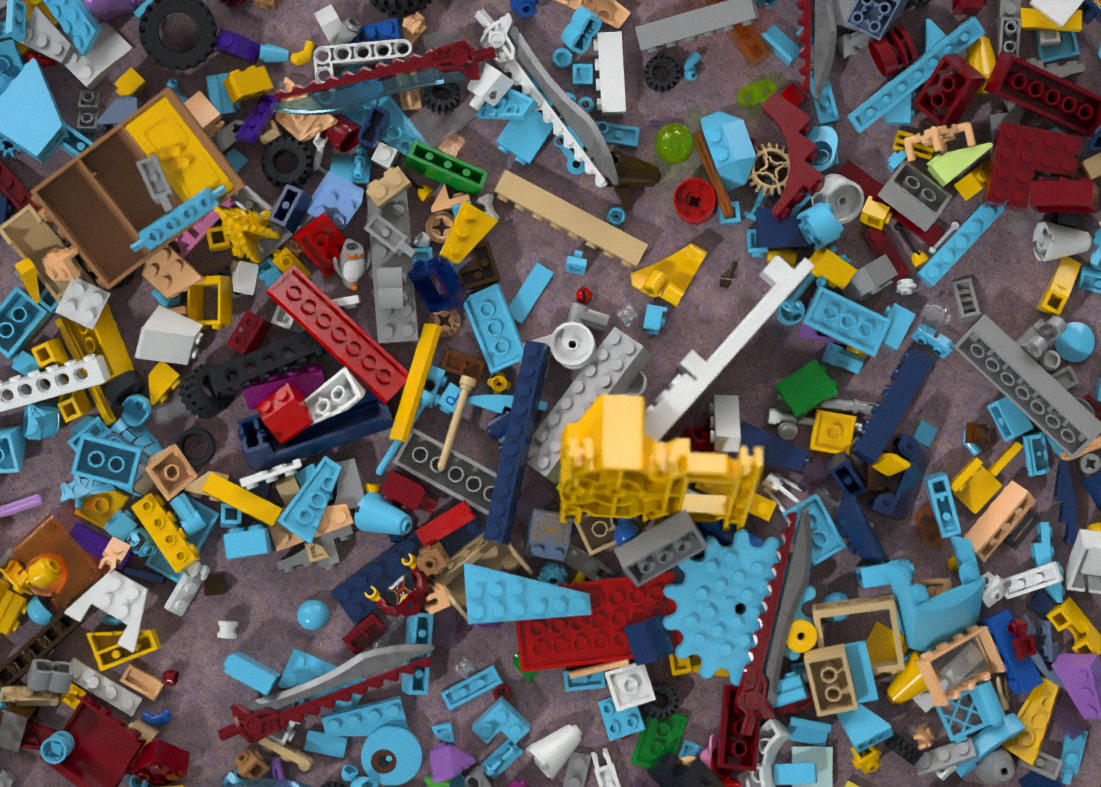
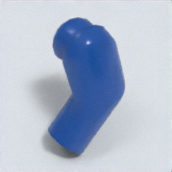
M163 709L162 713L157 715L145 711L141 720L159 727L170 721L172 713L168 709Z

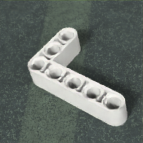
M394 39L318 47L313 55L315 80L325 83V81L320 80L323 73H329L335 77L334 67L375 64L379 62L386 63L392 62L396 57L406 61L409 59L408 56L413 53L412 45L406 39ZM401 46L409 47L406 54L398 52ZM383 47L389 49L388 54L385 56L378 54L379 50ZM363 49L369 51L368 56L365 58L358 56L359 52ZM342 51H347L349 56L346 59L341 60L338 58ZM322 53L329 54L328 59L324 62L319 61V56ZM336 88L317 92V98L322 106L330 108L336 104ZM325 93L332 94V98L329 101H323L322 96Z

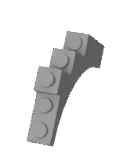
M1036 58L1024 60L1063 79L1081 75L1085 71L1084 63L1077 64V61L1066 62L1065 66H1058L1057 63L1048 64L1044 68L1043 60L1037 61ZM1003 99L1005 113H1003V110L992 111L991 115L986 117L989 143L994 144L996 128L1000 122L1020 124L1022 116L1026 111L1025 109ZM993 146L990 148V157L992 154Z
M352 458L337 462L342 469L337 479V495L334 505L348 504L349 510L352 509L353 513L360 509V506H358L359 501L366 494L357 459ZM353 524L318 536L312 542L323 546L330 555V558L318 561L320 567L325 566L326 570L338 567L337 563L341 562L335 538H339V541L351 539L350 534L355 533ZM306 548L292 557L277 562L278 569H284L285 572L296 570V565L304 564V567L316 564V562L310 563Z

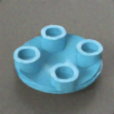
M1070 322L1067 323V329L1054 340L1056 351L1063 359L1069 362H1080L1088 358L1093 352L1095 338L1090 328L1085 324Z

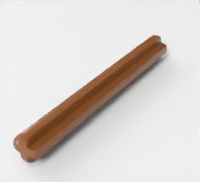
M700 130L693 132V141L723 216L725 218L734 215V210L703 133Z

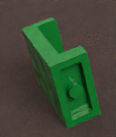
M816 359L775 384L778 395L797 423L804 419V414L828 399L838 397L839 386L834 379H829L826 375L828 374L826 367L823 363L819 364Z

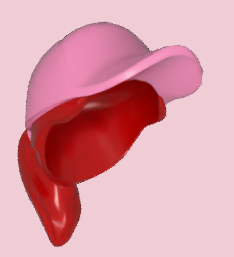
M711 735L709 748L701 752L700 759L725 784V787H742L739 780L731 777L732 769L716 767L718 735Z

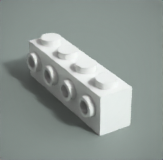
M622 31L597 33V39H593L594 51H598V58L595 59V71H599V78H596V91L600 90V98H597V111L601 110L602 116L626 115Z

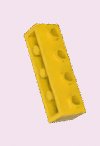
M150 492L132 505L131 508L176 573H183L201 559L198 555L200 552L193 543L190 544L187 539L188 534L184 528H179L175 522L177 518L174 513L166 509L164 506L166 502L160 494L157 495Z

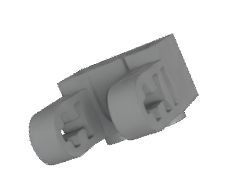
M1053 316L1045 322L1039 319L1015 343L1037 362L1041 359V355L1054 345L1052 341L1067 329V324L1058 316Z

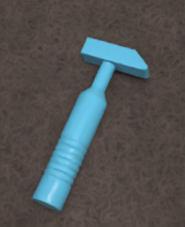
M766 177L764 183L772 185L770 178ZM760 189L753 202L754 207L751 213L747 211L743 213V216L755 222V209L761 206L765 196H762L763 189Z

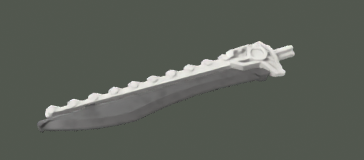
M484 9L477 11L475 18L485 29L480 45L483 48L494 47L496 58L493 59L494 62L501 68V71L505 73L511 72V79L514 81V85H522V94L532 97L538 103L534 110H542L543 121L548 124L553 123V134L564 136V147L568 149L574 148V159L579 162L585 161V172L590 175L595 174L596 185L602 188L608 183L591 161L592 158L596 160L611 182L618 186L620 182L615 164L598 126L592 117L580 108L551 78L522 36L520 30L513 26L514 21L511 14L507 13L494 22ZM510 37L513 38V40L518 46V49L516 48L515 44L513 43ZM518 58L521 60V62L524 64V66L527 68V70L530 72V74L533 76V78L536 80V82L539 84V86L542 88V90L545 92V94L548 96V98L551 100V102L554 104V106L557 108V110L560 112V114L563 116V118L566 120V122L569 124V126L572 128V130L575 132V134L587 148V152H585L582 149V147L579 145V143L576 141V139L564 125L562 120L559 118V116L556 114V112L553 110V108L550 106V104L547 102V100L544 98V96L541 94V92L538 90V88L535 86V84L532 82V80L529 78V76L517 62Z

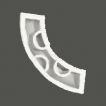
M769 719L760 727L756 771H746V787H776L774 784L773 764L779 749L791 737L787 728L777 719Z

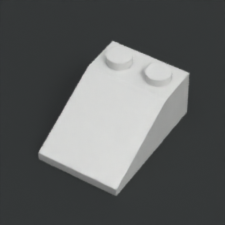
M105 21L99 24L102 30L89 54L82 56L75 47L65 65L90 90H93L133 50Z

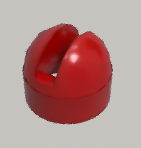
M580 288L576 292L577 301L581 304L590 302L592 298L591 291L588 288ZM585 290L586 300L582 299L583 296L581 291Z

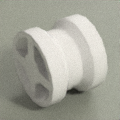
M219 620L220 630L217 633V637L237 639L236 628L239 622Z

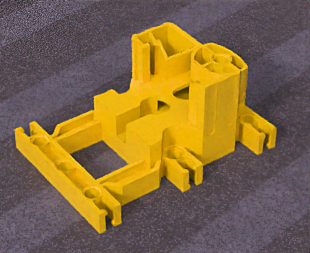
M602 394L595 400L578 423L567 424L561 433L560 523L568 522L566 515H574V523L580 524L582 512H587L594 517L633 518L641 515V527H647L648 519H656V522H654L655 527L658 523L663 522L664 516L671 518L676 513L686 509L694 522H715L722 519V531L730 530L729 523L736 524L737 530L743 529L763 467L762 448H754L753 453H756L755 456H747V447H741L737 460H733L724 454L690 453L689 439L677 438L668 443L655 442L645 435V398L642 396ZM689 481L730 483L727 496L686 494Z

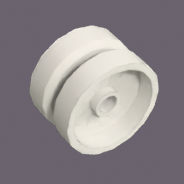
M831 173L824 176L825 185L819 193H815L811 197L812 206L819 202L823 204L829 203L833 209V216L836 221L838 220L841 224L852 221L858 216L863 207L864 194L861 187L840 174Z
M564 323L557 327L551 336V352L557 362L567 369L577 370L584 368L597 350L593 335L581 323ZM574 343L576 347L571 348L570 344Z

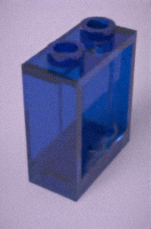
M434 257L427 261L419 260L412 265L413 268L407 273L430 313L459 309L470 297L447 257L438 259ZM429 274H435L446 292L445 294L438 293L428 276Z

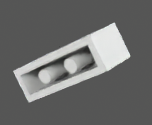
M714 395V401L709 405V415H713V417L710 416V429H714L711 430L710 443H714V451L739 452L741 435L738 395Z

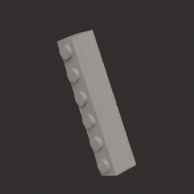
M727 0L635 27L641 51L647 50L648 53L659 51L660 46L674 47L681 40H685L686 43L697 40V36L702 34L705 37L716 35V31L723 29L724 32L736 29L735 25L741 23L743 26L755 24L754 20L760 17L755 0Z

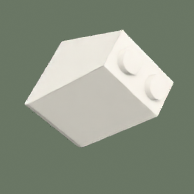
M159 305L141 329L135 357L138 359L188 365L192 358L195 359L199 353L200 348L197 346L204 335L201 333L203 324Z

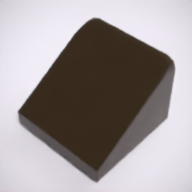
M614 188L613 191L624 208L629 210L630 188Z
M225 573L208 575L207 579L204 580L205 596L227 593Z

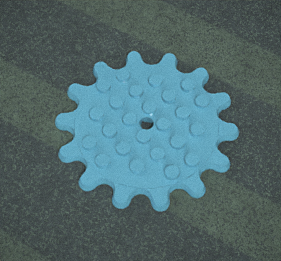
M739 529L735 532L734 541L728 547L722 546L716 537L707 536L705 541L708 548L705 549L704 557L699 560L690 557L678 564L685 573L683 582L680 584L669 583L663 589L664 595L674 600L677 604L675 613L663 618V626L666 630H679L683 635L682 642L675 649L676 656L680 659H686L691 655H698L702 660L699 674L704 679L712 678L719 669L727 670L733 686H739L744 666L751 663L748 650L756 646L752 634L761 628L757 617L760 613H765L762 600L765 596H770L766 584L769 580L775 578L771 567L774 563L779 562L776 550L780 546V542L777 538L769 537L762 546L754 547L750 544L749 533L744 529ZM788 560V561H787V564H786L785 573H784V577H783V582H782V586H781V590H780V595H779V599H778V603H777V608H776V612H775V616H774V621H773V625H772V630H771V634H770V638H769V643H768V647H767V651H766V656H765V660H764V664H763L762 674H763V676L765 677L766 680H768V679H767V677H766V675H765V673H764V670H765V665H766V661H767V657H768V652H769V648H770V644H771V639H772V635H773V630H774V626H775V622H776V617H777V613H778V609H779V604H780V600H781V596H782V591H783V587H784V582H785V578H786V574H787V569H788V565H789V561H790V560ZM806 587L793 620L804 619L815 627L814 620L802 613L803 604L813 600L816 596L814 587ZM738 603L745 605V611L742 614L735 612V606ZM787 645L785 646L783 656L793 661L800 657L801 653L791 650Z

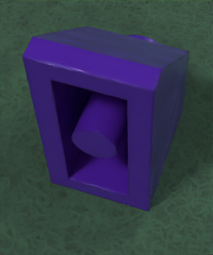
M220 29L214 48L220 53L256 64L261 45L239 34Z

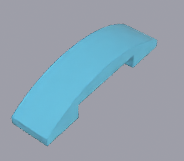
M1014 712L1006 715L1002 725L997 727L989 725L972 738L978 758L956 765L958 767L956 772L961 778L978 766L976 763L1007 739L1011 741L1026 729Z

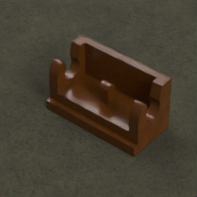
M449 347L441 369L460 376L472 377L479 382L486 365V360Z
M883 450L882 453H888L889 450ZM866 462L865 482L867 490H888V476L874 469L872 465Z

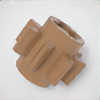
M289 239L283 244L282 250L287 247L300 262L306 257V253L296 240Z

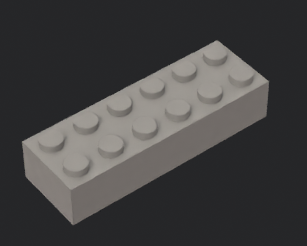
M412 427L408 441L404 442L393 464L462 502L466 500L469 506L488 516L497 473L453 449L450 451L445 469L439 470L437 465L444 444Z

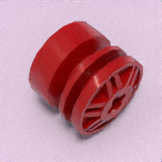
M690 178L683 181L677 186L673 197L677 215L688 224L700 225L713 217L716 211L717 201L714 190L708 182L700 178ZM692 199L699 201L698 207L692 205Z

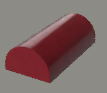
M723 685L716 767L756 771L761 717L756 718L751 736L741 734L740 729L745 714L734 704L738 686Z

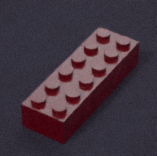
M1000 52L984 91L1079 135L1092 137L1094 131L1101 123V96L1012 54Z

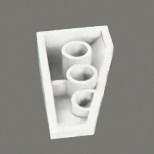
M344 367L305 399L314 423L348 410L363 398L366 388L359 379Z

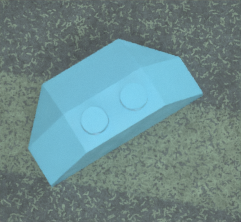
M721 111L700 118L703 133L726 191L728 192L746 185L757 156L744 120Z

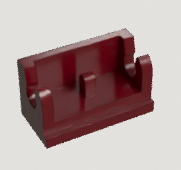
M374 612L344 636L342 640L354 654L358 655L386 632L388 628Z

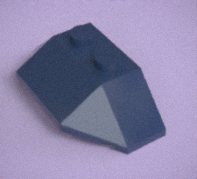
M845 491L842 494L835 521L839 526L837 528L839 534L848 543L846 544L848 551L852 555L855 554L863 559L883 563L890 562L855 495Z

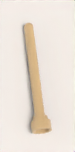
M461 375L459 381L461 392L437 465L439 470H444L468 393L472 391V388H475L477 380L472 377Z

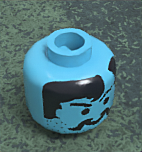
M144 527L135 528L126 538V543L131 545L129 550L137 557L149 556L155 551L156 543Z

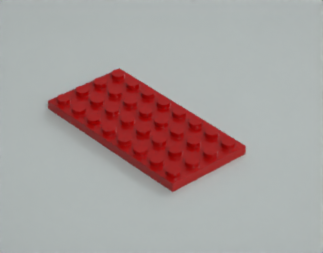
M674 571L664 572L639 587L634 584L629 576L556 585L589 594L591 615L515 621L521 672L634 659L623 627L661 613L663 618L675 613L677 609L676 602L667 598L663 593V589L667 584H675ZM668 630L675 650L682 642L681 632L679 630Z

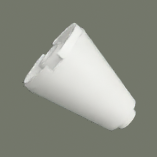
M1047 221L1038 223L1033 235V241L1037 240V248H1033L1035 257L1038 261L1044 262L1087 252L1093 243L1092 237L1086 231Z
M568 724L525 749L529 757L534 755L536 766L548 778L553 779L581 742L582 732L576 725L571 726Z

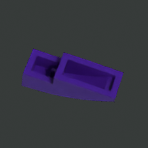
M75 522L66 540L102 560L104 558L102 554L111 539L97 533L84 524ZM128 551L121 565L116 563V568L124 571L133 552Z

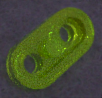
M762 80L744 86L737 93V102L742 107H751L766 102L772 93L776 92V86L770 80ZM768 88L769 93L763 94L762 89ZM748 94L750 96V100H744L743 95Z

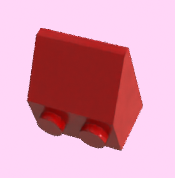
M289 383L256 405L262 421L281 445L314 423L302 392Z

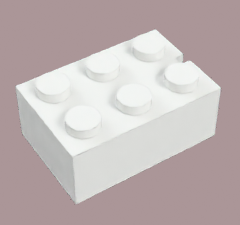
M1079 530L1064 571L1067 590L1085 592L1083 575H1086L1088 592L1101 594L1100 531Z

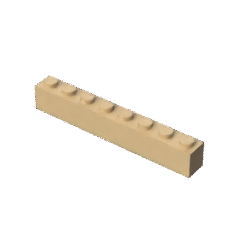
M508 170L504 171L494 190L495 194H497V199L505 203L509 200L515 204L514 207L524 213L526 210L533 213V218L541 222L543 219L550 222L549 226L558 231L562 228L568 232L567 235L577 241L579 238L586 241L585 245L594 250L598 247L604 251L603 255L611 259L616 257L622 260L621 264L630 269L632 266L637 267L648 244Z

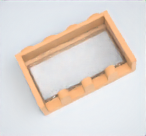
M977 624L966 628L967 632L964 634L959 633L952 636L950 642L938 644L936 650L922 653L920 655L921 658L915 661L933 699V707L947 706L948 699H957L961 697L960 692L976 688L975 684L977 682L990 680L991 674L1006 671L987 626L978 627Z

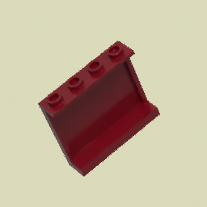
M78 695L76 698L81 702L63 731L70 733L74 738L75 747L73 751L57 764L46 762L42 755L39 758L77 787H118L147 740L141 736L142 733L133 727L129 728L124 719L113 716L111 714L112 710L103 705H98L97 699L94 697Z

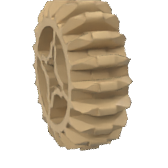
M768 142L767 149L763 144H760V151L754 148L757 156L755 162L762 156L764 167L755 172L754 163L748 177V181L752 179L749 187L751 188L756 185V193L763 189L762 196H765L767 191H769L770 197H773L774 190H776L778 195H781V188L784 190L789 174L790 154L784 153L787 149L785 146L782 150H779V143H776L775 147L772 148L771 142ZM768 154L776 155L784 162H774ZM768 165H771V168H776L773 174L766 171ZM786 167V177L779 183L778 171ZM758 177L770 178L773 185L763 183Z

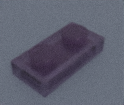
M1057 697L1050 719L1074 741L1088 726Z

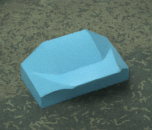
M87 415L71 429V439L67 443L77 452L81 434L86 433L104 438L110 428L100 416L92 417Z

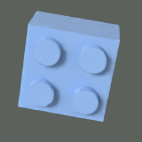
M328 171L311 196L312 201L307 213L319 217L326 212L336 227L343 231L361 205L364 189Z

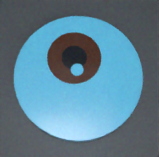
M384 726L373 731L366 738L361 751V762L366 774L371 778H375L379 784L396 786L409 781L416 775L422 762V749L416 736L409 730Z

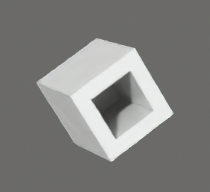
M379 142L371 161L388 170L395 164L399 151Z

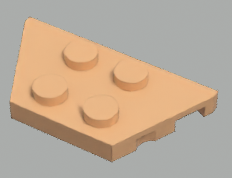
M285 77L283 82L286 84L285 91L291 92L292 87L296 83L290 78ZM308 94L281 100L282 103L275 115V120L302 143H305L315 137L318 132L321 133L338 122L334 116Z
M170 244L146 261L142 270V275L168 299H173L181 292L191 289L193 284L203 282L206 279Z

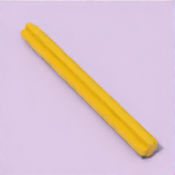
M58 318L55 323L72 358L76 359L77 362L84 360L83 357L85 355L67 318ZM81 368V372L88 376V372ZM100 385L88 387L107 426L114 424L117 419Z

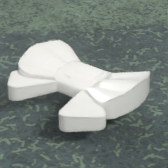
M486 194L477 199L476 202L484 206L483 210L486 214L496 220L500 218L494 211L492 194Z

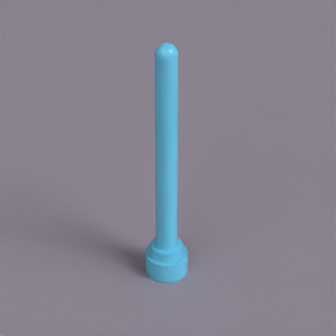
M423 389L413 425L425 406H428L430 403L432 404L436 398L434 394L426 389ZM394 440L376 469L377 475L384 473L403 443L402 441Z

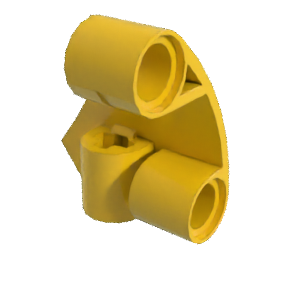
M693 243L688 244L673 255L651 266L630 273L632 286L651 297L658 296L677 306L705 258L707 251Z

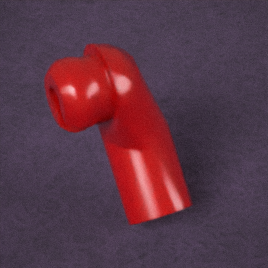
M35 52L27 55V62L34 58L41 67L57 65V61L47 56L38 57V54Z

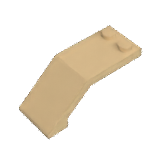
M29 204L0 226V234L23 260L26 258L31 259L36 267L38 278L59 304L70 281H53L47 275L46 268L41 260L47 256L46 253L51 249L68 247ZM73 256L71 261L80 275L79 278L96 285L79 261Z

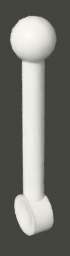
M953 222L951 228L940 238L934 247H929L928 252L934 254L939 245L953 230L959 228V223Z

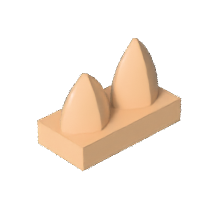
M413 71L397 75L402 111L422 109L417 72Z

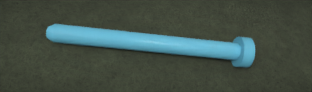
M831 246L829 250L836 253L837 247ZM809 272L790 297L785 298L781 306L786 311H793L795 302L816 276Z

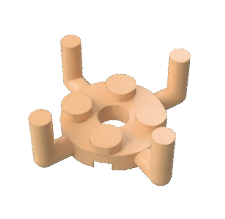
M971 123L952 124L950 129H947L946 125L933 126L931 129L925 130L924 135L918 133L917 135L906 137L904 139V146L908 162L916 160L913 144L922 143L925 147L933 145L934 150L940 151L941 156L948 152L946 141L956 139V134L965 131L968 147L975 146L976 142Z

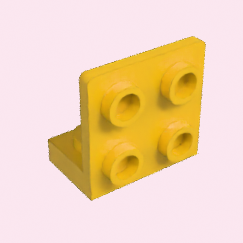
M977 457L972 458L949 482L951 493L974 514L1002 487V484L982 466L983 462Z

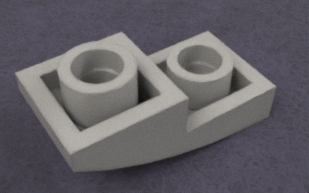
M80 90L77 106L79 110L76 126L77 132L98 133L99 125H97V120L100 118V91Z

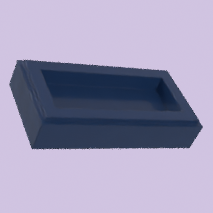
M130 566L125 567L123 574L126 576L157 584H164L167 579L164 575Z

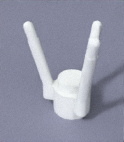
M771 472L762 483L765 486L763 490L777 503L776 505L783 513L786 510L772 490L776 493L779 489L791 500L799 504L800 501L781 485L785 483L799 491H803V488L783 478L780 474L777 473L775 475Z

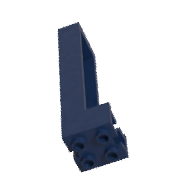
M366 389L363 398L348 410L308 426L282 445L264 424L260 414L239 420L240 429L237 430L240 441H243L241 446L243 456L247 457L250 468L254 467L255 471L259 473L390 429L393 426L394 420L389 403L384 404L373 392Z

